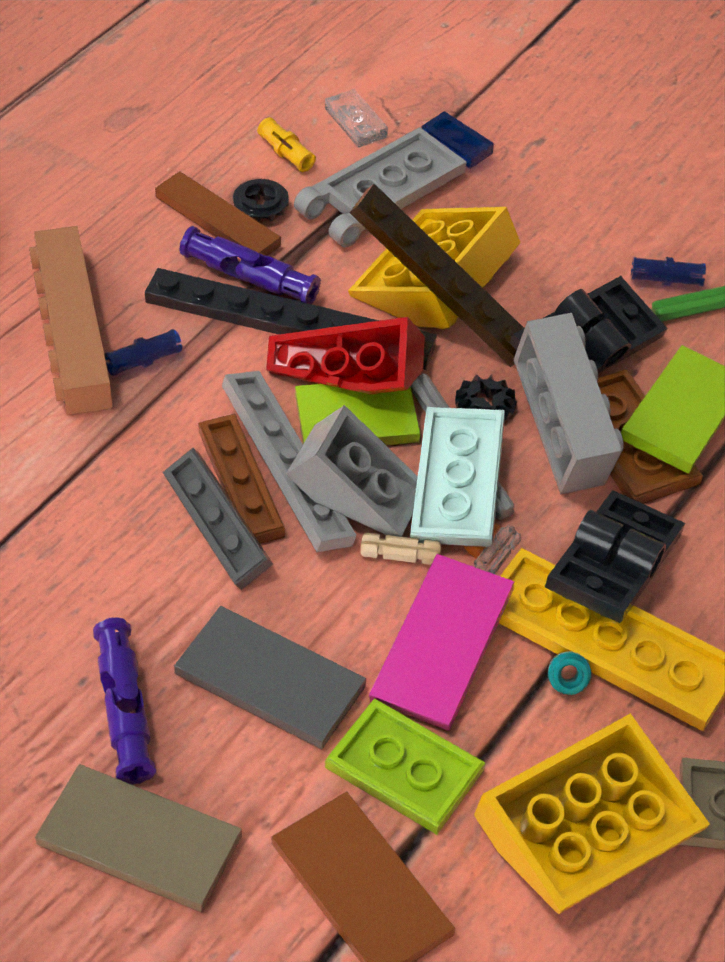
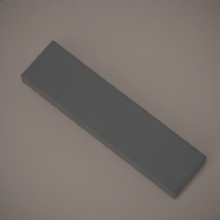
M192 448L162 472L237 587L242 590L273 565L198 451Z

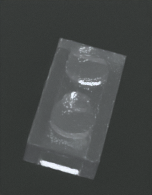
M355 89L325 99V110L358 148L387 138L388 127Z

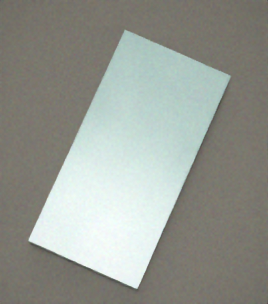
M426 408L410 538L418 539V543H424V540H432L445 545L492 547L505 421L504 410Z

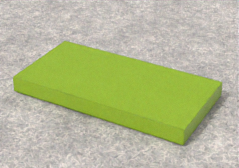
M681 345L622 428L621 435L623 441L689 474L725 419V366Z

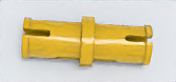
M271 117L264 119L259 124L257 133L274 147V151L279 157H286L301 172H306L313 167L316 156L299 142V138L295 133L286 131ZM281 140H284L288 145L292 147V149L290 150L287 146H285L281 142Z

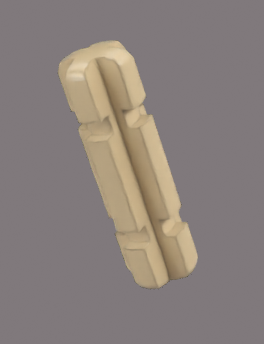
M365 533L361 541V555L364 557L377 558L378 554L384 555L383 559L416 563V559H421L422 564L431 565L436 554L441 552L440 542L424 540V543H418L416 538L386 535L385 539L380 538V534Z

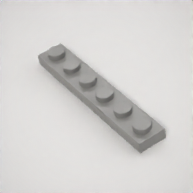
M260 371L225 375L222 383L225 393L316 552L352 547L357 535L346 516L314 502L286 475L303 444Z

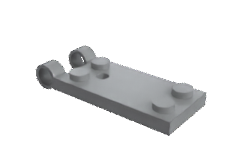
M419 127L314 186L305 187L296 196L294 208L307 219L312 220L323 212L326 204L330 203L343 214L339 215L330 225L329 236L342 247H349L356 242L361 232L366 230L349 212L364 192L373 184L379 187L402 209L465 173L466 161Z

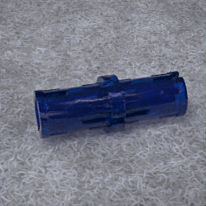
M637 257L632 259L631 280L661 281L662 285L670 286L671 283L704 285L705 263L675 262L674 258L665 257V260Z
M171 329L168 332L148 339H143V337L137 338L131 345L104 353L105 360H110L106 362L107 370L111 376H115L118 373L140 365L144 368L149 367L153 364L154 360L181 352L182 345H176V343L181 342L180 336L175 329Z

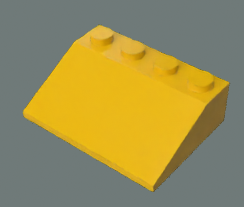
M507 207L421 209L412 219L482 288L491 281L493 275L510 258V255L521 243ZM387 248L348 290L350 297L398 318L409 317L419 327L450 328L458 318L450 308Z
M631 713L483 793L474 813L475 818L498 853L558 914L705 830L710 825Z

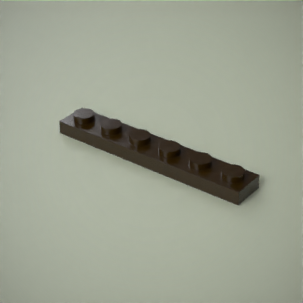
M375 184L369 187L349 213L510 367L514 365L516 350L509 342L513 334L524 327Z

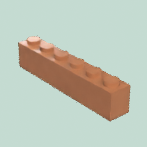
M78 226L34 231L36 246L29 247L32 269H40L39 272H34L37 294L44 293L45 296L38 298L41 319H49V323L43 324L46 346L54 345V350L48 351L51 374L59 373V378H53L56 401L64 400L67 416L113 409L110 380Z

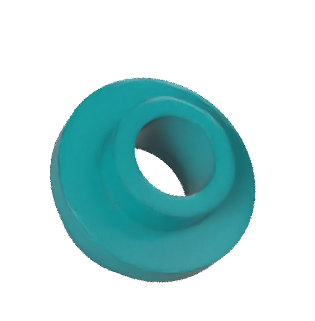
M567 651L558 654L552 659L548 667V678L555 690L562 694L573 695L587 687L591 679V668L582 655ZM572 665L576 667L577 672L573 678L565 679L561 676L562 669L565 666Z

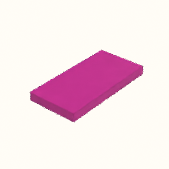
M436 554L370 691V701L375 698L400 713L450 731L514 590V581Z

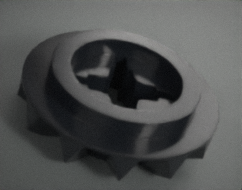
M253 179L242 183L236 188L233 193L234 207L251 218H256L258 222L263 218L273 221L275 215H284L285 208L289 206V196L287 190L275 181ZM260 196H263L264 204H257Z
M492 374L488 379H482L475 375L472 381L463 380L460 389L456 390L455 404L457 408L504 410L505 420L512 416L516 408L515 389L508 388L506 380L495 381ZM481 393L486 394L488 398H492V406L485 398H480Z

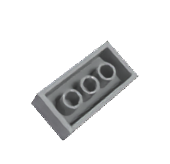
M572 313L527 321L514 357V362L560 495L605 485L623 451L622 435L617 428L614 429L610 419L611 409L608 397L605 394H601L597 383L598 371L596 364L593 360L588 359L583 329L580 326H576Z

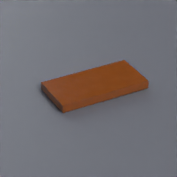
M627 369L600 377L597 381L601 394H605L608 397L611 409L610 419L614 429L617 428L620 433L645 397V394ZM623 441V451L610 473L623 495L642 504L700 485L703 477L696 465L688 474Z
M347 791L272 836L274 848L360 962H414L454 936L455 927Z

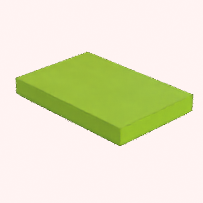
M324 384L295 386V397L303 444L314 425L344 405L385 445L420 442V430L411 387L403 391L367 394Z
M374 698L325 759V768L437 835L483 773L485 762Z

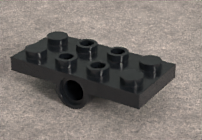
M622 276L588 294L583 289L571 293L558 305L555 312L544 317L572 313L576 326H580L583 329L586 341L585 350L588 359L595 362L598 374L662 338L668 329ZM525 328L514 333L509 342L516 351Z
M612 490L596 512L590 509L586 513L578 527L573 543L548 574L545 588L621 624L680 538L685 523Z

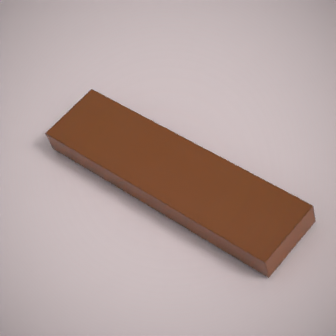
M181 171L155 188L156 198L215 237L225 238L265 256H268L281 246V236Z
M236 414L199 422V434L220 485L258 542L262 544L284 538L285 527Z

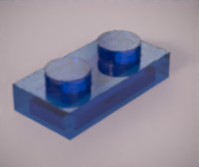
M445 111L421 126L424 131L464 159L466 167L469 169L493 154L494 143Z

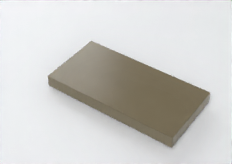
M79 764L36 834L35 839L36 844L202 912L242 837V828Z

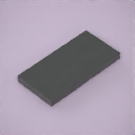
M223 606L217 609L174 665L176 675L320 749L324 748L366 687L365 677Z

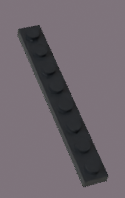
M157 268L145 290L146 303L278 335L380 321ZM420 330L425 336L423 370H426L436 346L437 334Z

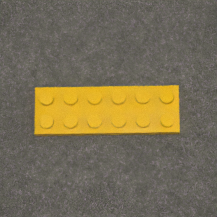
M523 548L519 550L500 575L514 581V590L499 624L556 654L567 651L579 653L587 660L591 672L693 727L701 731L705 730L725 698L724 651L634 605L620 624L572 600L566 599L545 588L548 574L555 565Z

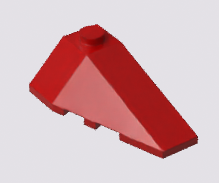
M409 317L269 336L266 370L272 374L367 394L408 390L423 371L425 336Z

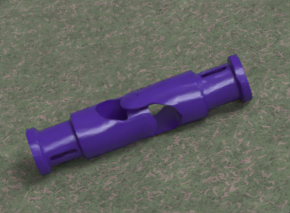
M189 227L180 242L179 250L182 256L187 258L193 256L203 260L208 267L250 282L277 295L287 294L301 300V302L313 304L320 290L321 278L314 274L307 276L297 272L290 264L262 255L219 236L216 238L201 233L197 227Z
M114 617L97 623L93 628V636L99 642L101 654L98 657L100 680L106 694L104 700L112 748L117 751L119 763L115 771L116 778L133 785L153 778L156 774V765L149 757L148 744L151 736L141 689H138L137 685L139 674L137 657L134 650L130 648L129 643L132 631L131 625L124 618Z

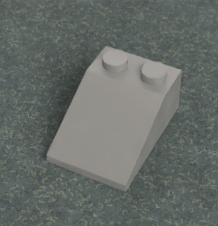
M345 405L314 425L286 475L314 502L385 535L402 537L413 515L418 476Z

